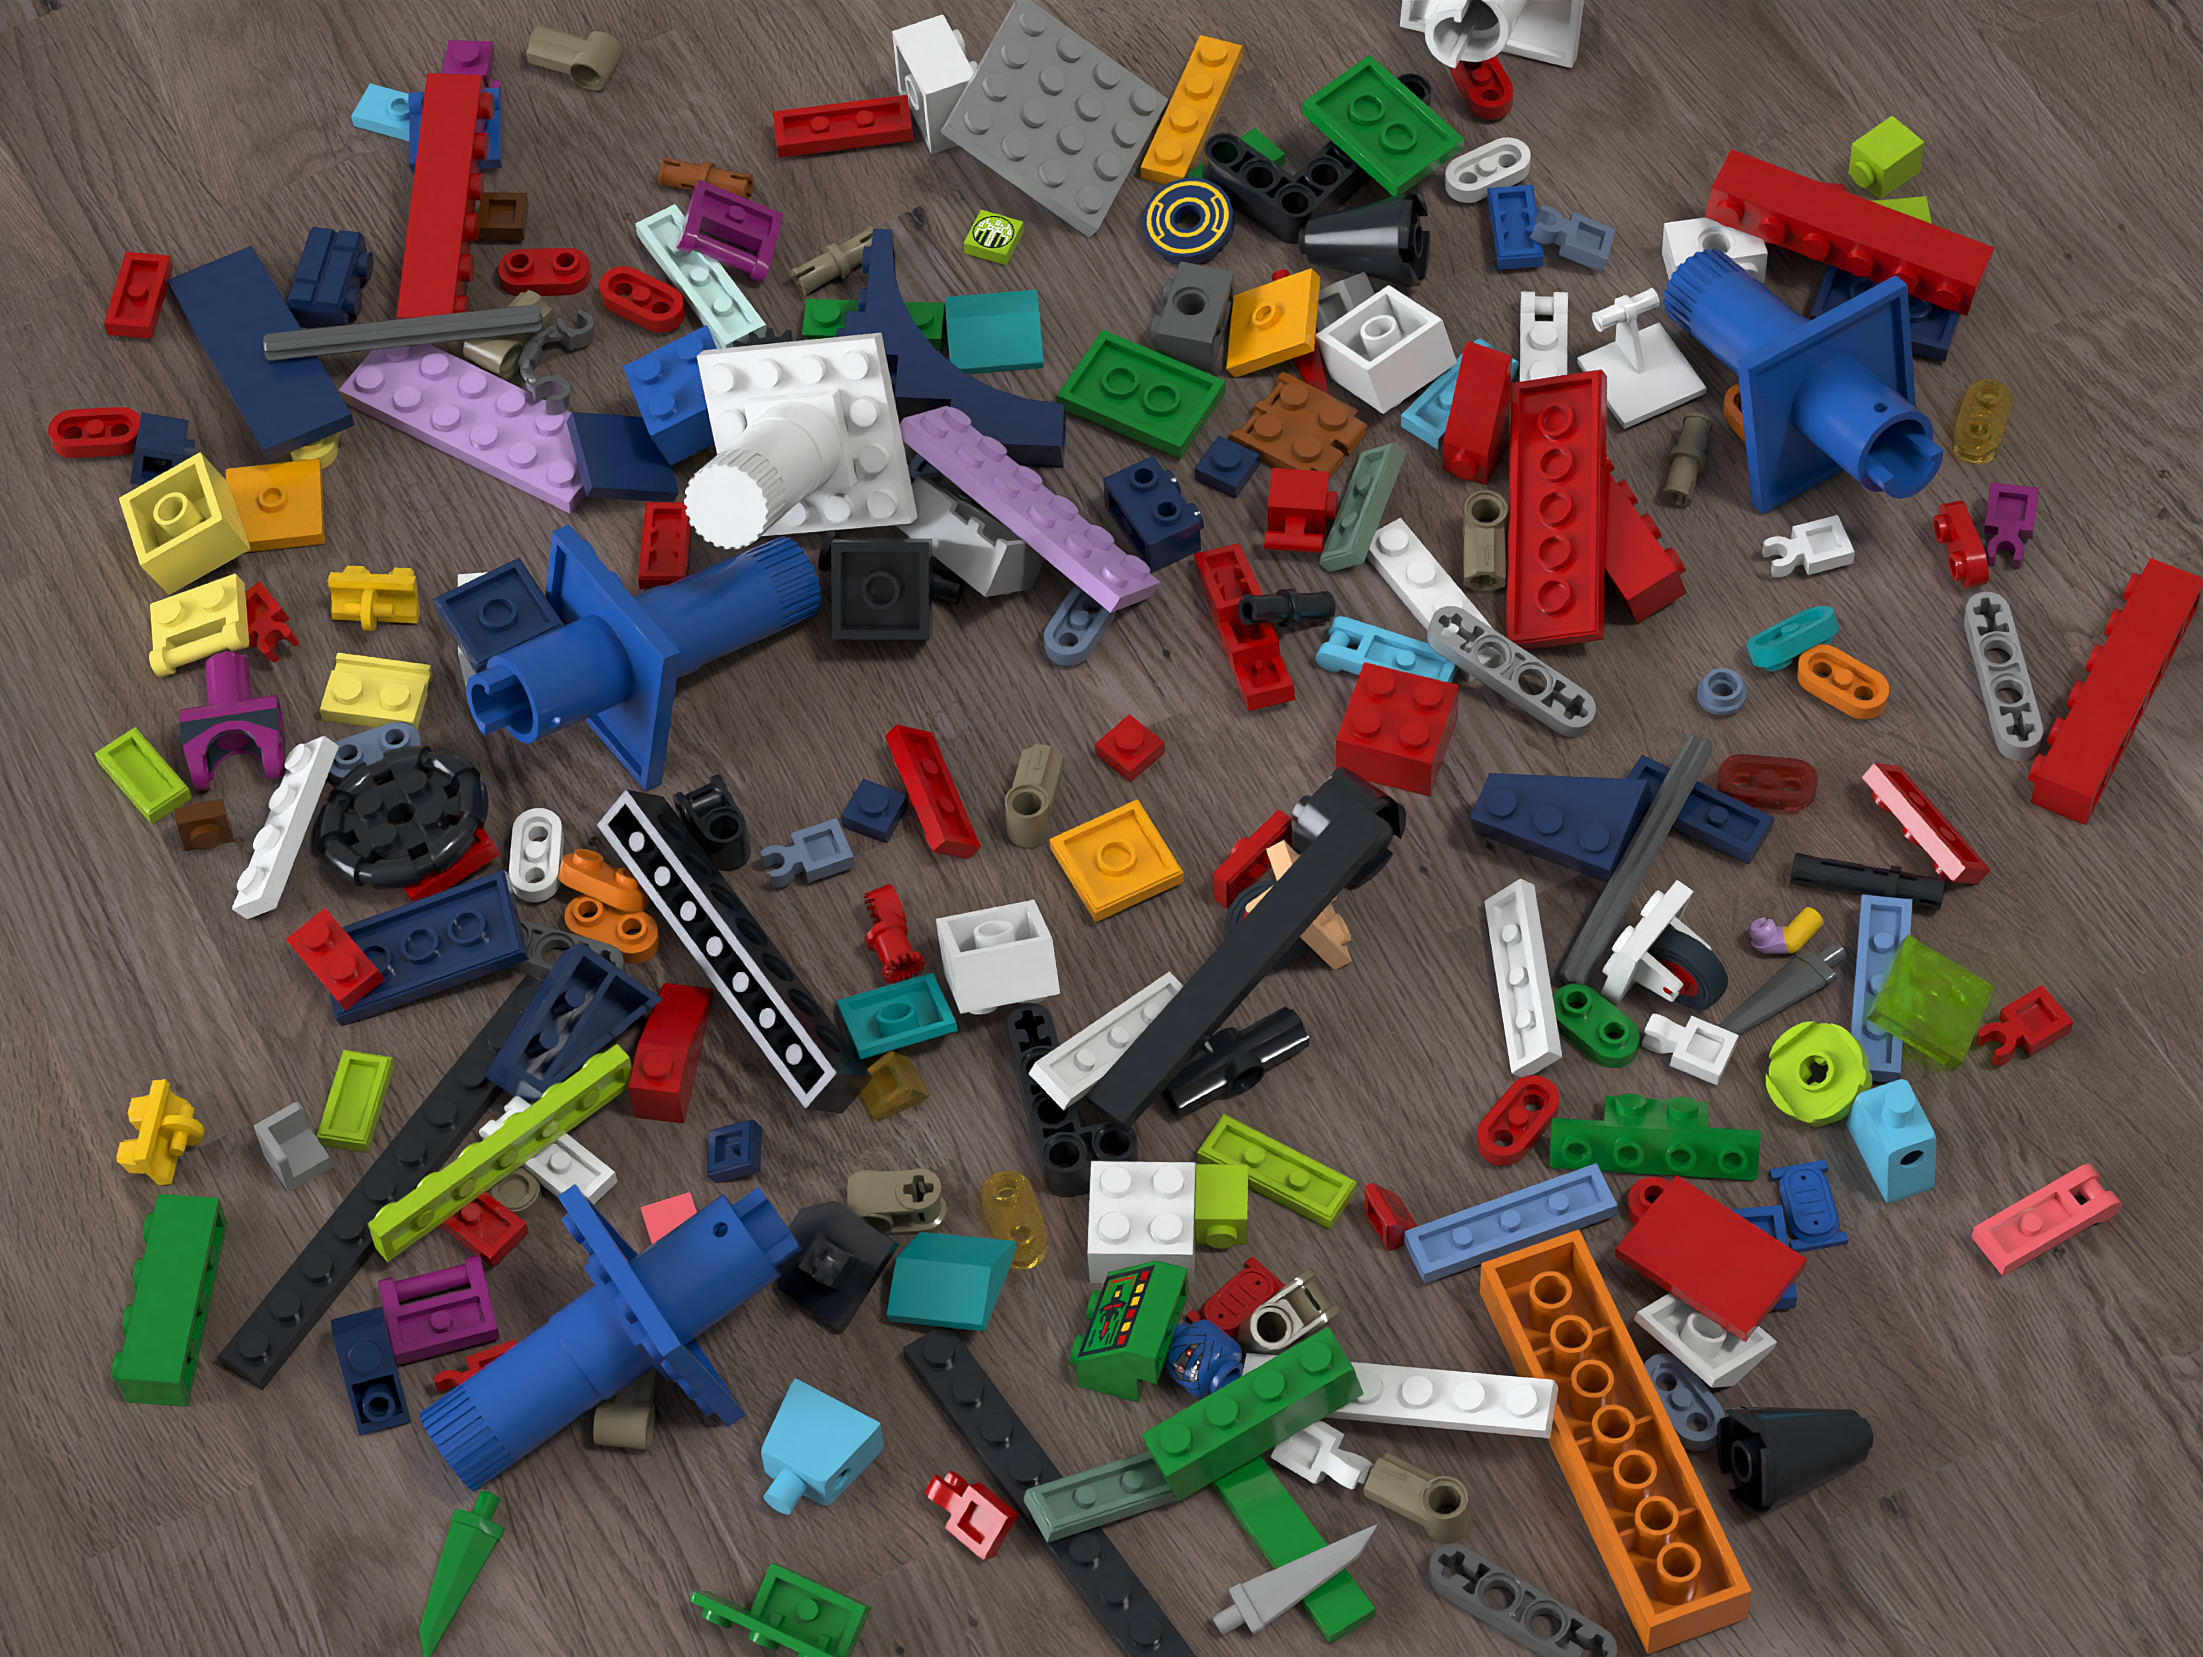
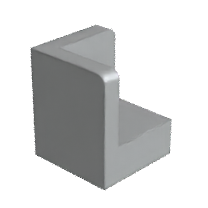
M1365 272L1319 290L1316 322L1319 332L1375 295Z
M294 1102L253 1125L264 1157L288 1193L333 1168L329 1155L311 1130L305 1110L299 1102Z

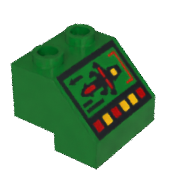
M1156 1260L1108 1272L1102 1290L1094 1289L1091 1294L1086 1313V1319L1091 1321L1086 1335L1078 1334L1072 1347L1070 1364L1076 1366L1078 1387L1138 1403L1145 1382L1157 1384L1189 1294L1187 1268Z

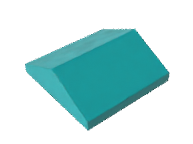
M1037 290L945 297L949 360L966 374L1044 368Z
M933 972L836 1000L851 1048L859 1059L958 1031L956 1021Z
M919 1232L896 1257L887 1309L889 1321L985 1331L1018 1248L1016 1242Z

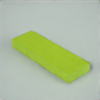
M1225 1114L1222 1115L1197 1152V1161L1202 1164L1248 1165L1249 1188L1330 1230L1357 1192V1182Z

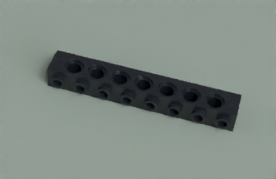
M626 789L597 824L601 832L804 1108L843 1113L873 1079V1076L664 796Z

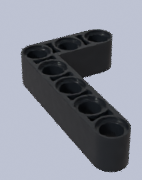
M1414 73L1402 74L1397 77L1403 85L1430 107L1432 87L1425 77ZM1230 133L1213 135L1207 140L1204 148L1203 179L1219 185L1228 195L1234 208L1279 240L1290 244L1298 243L1300 228L1306 227L1310 217L1339 210L1372 178L1332 140L1293 176L1242 139Z

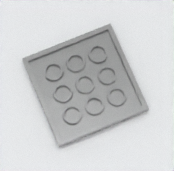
M1016 0L940 133L1090 238L1099 229L1168 99L1031 0Z

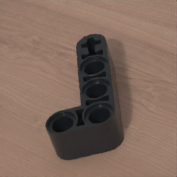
M1024 1003L1013 1009L1007 1019L1010 1056L1043 1182L1048 1191L1062 1198L1090 1193L1091 1161L1139 1162L1137 1134L1132 1127L1126 1131L1113 1121L1081 1127L1075 1103L1063 1110L1029 1075V1072L1036 1061L1060 1046L1052 1016L1045 1007L1035 1003ZM1028 1036H1034L1038 1046L1030 1048ZM1052 1118H1058L1063 1120L1058 1124L1044 1123L1046 1120ZM1119 1150L1125 1152V1154L1119 1157L1106 1155L1111 1151ZM1061 1162L1074 1163L1069 1168L1056 1167Z

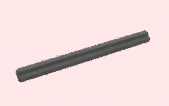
M523 305L267 333L264 335L263 346L267 360H288L540 332L543 328V317L539 305Z
M1697 734L1687 737L1559 971L1560 981L1564 985L1574 983L1586 985L1712 754V743L1708 739L1702 738Z

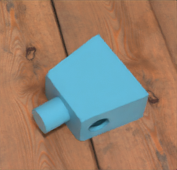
M1899 1079L1857 1095L1846 1120V1126L1886 1204L1933 1189L1935 1187L1936 1136L1908 1081ZM1902 1158H1903V1161H1902V1162L1907 1163L1908 1165H1901V1164H1900Z
M795 1378L762 1446L761 1456L764 1471L768 1476L775 1479L764 1494V1500L773 1509L786 1515L792 1512L803 1495L822 1505L832 1504L883 1450L884 1441L881 1423Z

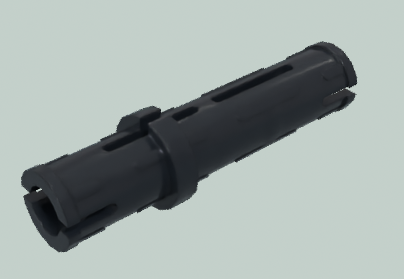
M1796 852L1790 884L1823 888L1853 895L1912 899V905L1940 911L1946 878L1927 877L1903 872L1900 866L1891 865L1890 869L1877 868Z

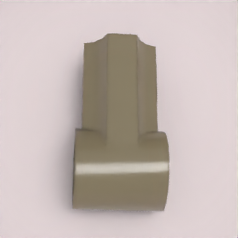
M536 26L529 37V46L526 54L528 63L569 74L571 79L580 87L597 92L606 86L621 60L624 50L616 38L602 31L590 32L585 38L546 26Z
M528 290L526 293L521 292L507 307L539 305L543 317L542 330L536 333L465 340L463 347L465 359L503 380L510 379L520 368L519 359L524 345L534 336L541 333L554 320L552 308L537 293Z
M1489 490L1477 491L1471 494L1466 500L1462 528L1464 540L1463 585L1464 587L1471 588L1475 593H1493L1495 590L1504 588L1506 585V521L1508 508L1506 501L1500 494ZM1485 519L1490 520L1491 522L1483 523L1479 522L1478 520Z
M1034 744L1033 747L1022 750L1013 787L1005 796L1007 836L1012 843L1023 848L1040 846L1047 841L1050 835V817L1065 763L1064 755L1054 751L1051 746Z
M655 1367L609 1400L604 1399L597 1404L593 1426V1438L596 1445L642 1450L650 1448L655 1426V1404L653 1400L659 1371Z
M1389 1453L1379 1457L1370 1470L1364 1487L1365 1497L1424 1526L1428 1536L1435 1541L1454 1543L1468 1533L1471 1526L1468 1491L1465 1485L1457 1478L1450 1476L1435 1477ZM1442 1505L1457 1507L1450 1514L1442 1515L1434 1511Z

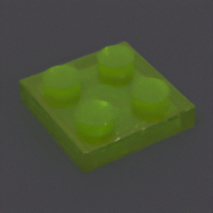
M1907 935L1898 944L1866 1019L1954 1071L1965 1059L1995 986L1910 935Z

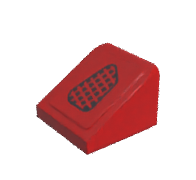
M1373 1182L1366 1185L1364 1190V1213L1384 1247L1392 1251L1405 1245L1404 1231L1418 1226L1404 1202L1396 1193Z

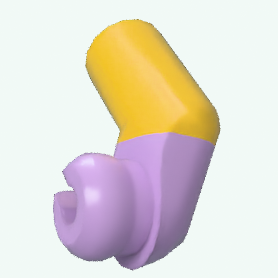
M1805 907L1788 926H1776L1772 919L1759 918L1749 928V934L1752 938L1751 944L1763 954L1796 953L1824 924L1823 918L1816 910L1810 907Z

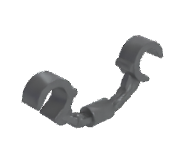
M578 310L577 326L580 329L568 328L563 320L558 318L557 325L545 328L544 331L527 342L522 350L519 359L520 372L526 381V388L533 393V400L537 401L544 396L555 395L546 398V414L548 415L560 414L569 408L570 385L566 380L560 378L558 374L542 378L533 375V370L536 368L542 353L541 347L549 341H559L564 346H567L569 350L589 345L594 338V319L587 312Z

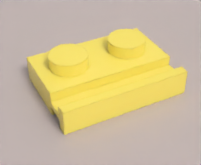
M337 653L335 670L331 671L319 709L322 721L373 728L394 722H404L418 729L428 696L427 688L429 682H432L433 679L431 665Z

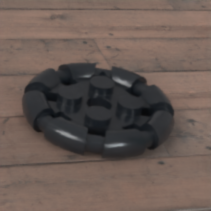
M407 746L383 752L385 758L368 766L364 761L347 773L331 790L332 801L330 804L322 806L317 820L318 849L325 853L323 859L329 869L350 884L361 887L368 883L372 884V887L377 890H391L422 883L420 878L437 870L441 874L457 863L475 843L474 834L478 828L483 829L488 814L489 798L485 783L480 781V772L469 760L456 752L443 748L437 753L432 752L430 746ZM429 771L434 772L431 779L427 778ZM394 775L395 780L377 787L376 783ZM349 809H353L356 811V814H348L347 812ZM405 816H414L408 823L394 826L399 819Z

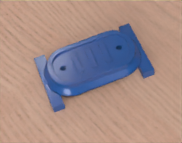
M1826 1160L1770 1169L1769 1172L1772 1182L1779 1181V1192L1791 1232L1798 1238V1240L1790 1241L1789 1245L1797 1253L1845 1245L1849 1241L1846 1231L1837 1233L1840 1226L1839 1216L1828 1179L1823 1174L1828 1172Z

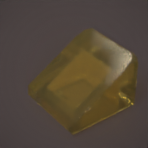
M889 1051L867 1069L873 1076V1079L860 1093L874 1120L878 1122L922 1103L930 1097L929 1091L911 1060L894 1051Z

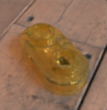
M1981 379L1972 383L1966 390L1952 441L1954 453L1964 462L1976 465L1985 464L1996 458L1999 453L2013 402L2010 389L2002 382L1994 379Z
M1010 1170L997 1172L985 1181L981 1190L983 1211L992 1239L1016 1242L1018 1248L1011 1263V1268H1032L1045 1258L1048 1251L1047 1231L1032 1185L1019 1172ZM1003 1190L1015 1191V1194L1010 1197L999 1195ZM1021 1232L1030 1235L1026 1240L1018 1241L1013 1238L1015 1234Z

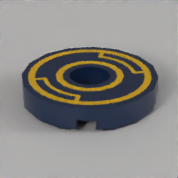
M1183 178L1169 182L1153 194L1145 206L1142 224L1149 246L1154 252L1156 251L1162 255L1164 260L1173 264H1179L1180 261L1198 264L1210 260L1218 254V249L1225 242L1226 245L1233 236L1236 220L1230 199L1219 185L1203 178ZM1193 214L1201 217L1200 222L1194 228L1182 229L1177 226L1179 220L1186 215Z

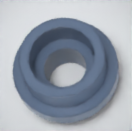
M1718 668L1710 671L1700 681L1697 691L1700 705L1706 711L1721 716L1731 715L1739 711L1744 706L1747 696V688L1741 677L1735 671L1727 668ZM1725 693L1728 696H1718L1716 694Z

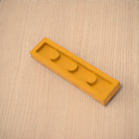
M1202 35L1199 36L1140 167L1141 179L1166 185L1169 182L1186 178V174L1193 170L1242 61L1243 45Z

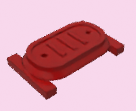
M1252 1256L1245 1262L1246 1269L1237 1273L1202 1305L1200 1315L1192 1309L1185 1315L1186 1320L1191 1324L1198 1320H1209L1214 1322L1231 1338L1237 1337L1240 1323L1259 1306L1274 1297L1273 1294L1283 1288L1285 1284Z

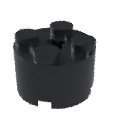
M1342 766L1330 775L1328 781L1313 796L1306 795L1302 797L1294 807L1292 819L1297 823L1294 832V848L1299 855L1302 854L1352 798L1388 822L1393 831L1349 881L1351 885L1356 887L1365 884L1375 877L1394 854L1387 847L1394 835L1400 839L1402 838L1406 826V811L1403 805L1357 773Z

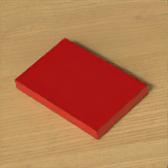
M1678 1175L1673 1178L1615 1250V1258L1744 1342L1749 1339L1806 1268L1807 1258Z

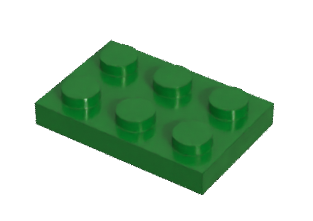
M1370 54L1306 99L1302 104V114L1393 196L1402 195L1463 150L1464 138Z
M1102 329L1056 396L1057 403L1064 404L1066 411L1181 459L1226 393V381Z

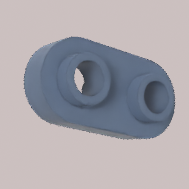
M1075 585L1045 628L1044 646L1049 659L1063 666H1073L1084 662L1114 620L1116 611L1110 613L1078 585ZM1088 609H1097V610H1099V611L1096 612V613H1088V612H1087ZM1074 644V646L1064 647L1063 645Z
M394 722L335 742L339 747L328 774L332 782L337 784L347 773L364 761L368 766L385 758L383 752L407 746H422L420 734L415 727L408 723ZM396 741H402L401 743H399V744H397V745H391V744H390V743H393V742H396ZM354 755L356 756L355 758H353V759H351V760H344V759H346V758H348V757H351V756H354Z
M1661 1353L1649 1358L1644 1363V1366L1682 1446L1693 1451H1703L1716 1445L1717 1425L1720 1418L1725 1417L1721 1405L1699 1376L1674 1354ZM1661 1382H1669L1675 1388L1671 1391H1663L1657 1385ZM1692 1422H1699L1706 1429L1696 1432L1691 1430L1688 1425Z

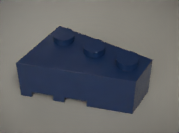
M1489 773L1470 819L1478 835L1608 883L1643 820L1651 801L1652 793L1648 780Z
M579 942L560 954L484 1076L514 1097L519 1096L527 1103H530L542 1097L549 1087L564 1080L590 1059L593 1054L621 1034L629 1025L663 999L591 948Z

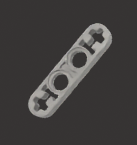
M1981 592L1972 596L1966 605L1964 615L1965 632L1997 748L2008 759L2026 761L2032 759L2040 750L2043 738V724L2010 606L1999 594ZM1980 612H1987L1990 618H1994L1993 632L1987 633L1986 618L1984 615H1979ZM1993 648H2000L2009 653L2011 659L2006 663L1996 664L1990 662L1984 653ZM2003 688H2011L2019 692L2022 699L2017 703L2007 704L2001 702L1995 693ZM2020 719L2019 729L2021 735L2028 738L2027 741H2019L2017 735H2012L2014 720Z
M1445 606L1433 614L1427 629V640L1437 653L1557 733L1566 737H1576L1589 729L1596 713V704L1593 697L1587 691L1464 609L1457 606ZM1451 623L1459 627L1457 634H1452L1449 638L1441 634L1443 628L1449 627ZM1473 635L1477 639L1474 641L1470 652L1467 653L1464 651L1466 643H1469ZM1483 648H1494L1502 654L1504 663L1497 668L1486 667L1479 661L1478 652ZM1524 675H1534L1543 682L1544 691L1538 695H1529L1521 690L1518 679ZM1554 689L1559 694L1556 700H1553L1551 707H1548L1545 704L1548 702ZM1574 704L1581 710L1578 716L1576 715L1570 720L1564 716L1566 709L1571 708Z

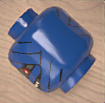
M1205 1319L1193 1322L1189 1326L1186 1323L1177 1326L1164 1362L1168 1375L1194 1397L1201 1399L1240 1378L1244 1369L1241 1363L1242 1350L1240 1345L1214 1322Z

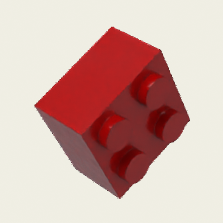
M1364 662L1336 738V769L1344 766L1367 781L1431 797L1458 719L1459 685Z

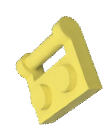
M236 574L150 604L153 651L149 653V660L154 673L159 678L172 675L176 672L177 667L228 649L236 652L249 646L245 583Z

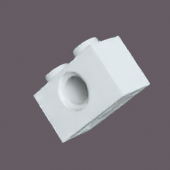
M1708 218L1664 223L1662 255L1669 281L1672 278V273L1676 272L1680 263L1683 264L1686 258L1694 256V253L1698 251L1703 252L1704 249L1711 251L1713 248L1726 253L1761 283L1765 282L1768 253L1763 239L1731 227L1723 226Z

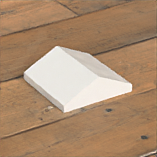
M1670 1293L1638 1311L1633 1319L1711 1387H1733L1764 1359L1777 1344V1341L1759 1326L1749 1339L1744 1342Z

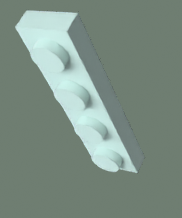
M675 204L635 223L639 239L704 326L708 325L722 348H732L735 340L747 344L749 342V332L752 331L759 338L765 337L767 331L766 324L718 260L693 250L688 254L676 249L685 217Z

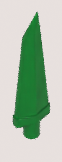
M480 1492L472 1512L455 1508L452 1515L450 1528L419 1627L424 1657L432 1656L504 1533V1527L491 1521L500 1501V1498L491 1492Z

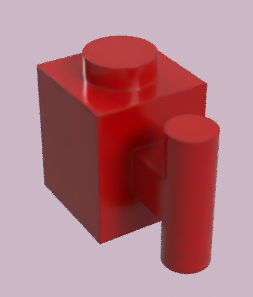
M1272 468L1267 504L1268 530L1265 531L1264 549L1322 553L1327 520H1336L1338 491H1329V472Z

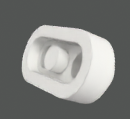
M1506 137L1494 140L1459 156L1446 167L1445 189L1449 196L1459 202L1472 203L1487 197V188L1509 187L1527 177L1530 171V150L1524 142Z
M534 808L523 812L515 820L512 828L509 877L514 893L522 900L528 902H541L549 899L557 892L561 884L558 879V873L563 857L564 833L559 817L548 809ZM537 837H546L542 842H533ZM535 878L543 879L542 881L537 883H529L531 880Z

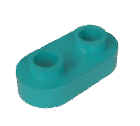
M1812 607L1754 635L1748 640L1746 647L1754 666L1764 667L1766 671H1775L1791 664L1793 657L1818 644H1830L1840 627L1832 607Z

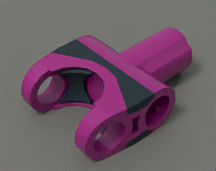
M232 651L214 654L205 662L208 705L179 710L181 740L195 790L210 789V780L214 778V771L219 763L227 757L236 754H248L256 757L263 764L267 780L282 778L284 774L286 744L283 716L278 695L252 698L249 661L246 656Z

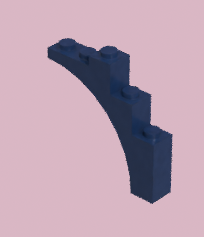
M873 229L872 245L864 246L862 256L863 274H869L867 288L860 287L858 311H846L845 328H837L836 337L873 333L882 334L898 418L903 419L944 406L953 407L966 414L971 420L970 425L983 436L991 437L1000 442L1007 451L1006 455L1019 466L1064 467L1067 430L1064 404L1026 399L992 388L964 373L939 353L916 326L900 295L896 280V251L892 229Z

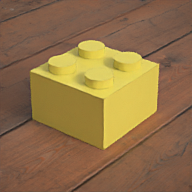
M201 452L119 498L140 566L168 595L251 550L229 483Z

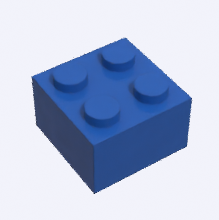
M708 325L623 366L649 435L670 466L715 444L697 355L703 350L722 349Z

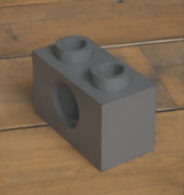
M1180 261L1175 279L1168 278L1165 283L1162 304L1165 306L1163 315L1156 314L1152 323L1151 342L1157 343L1158 353L1199 370L1213 371L1232 312L1233 296L1235 295L1234 271Z

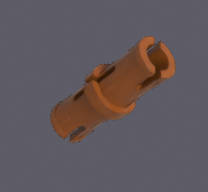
M664 157L658 173V183L660 186L679 188L693 192L698 180H702L749 200L754 187V177L752 174L716 168L714 163L707 161L697 164Z

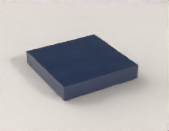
M584 412L571 413L567 420V426L586 497L651 502L675 501L679 491L672 465L670 466L650 437L643 417Z
M520 557L432 599L435 611L476 674L486 670L487 663L491 657L564 626Z

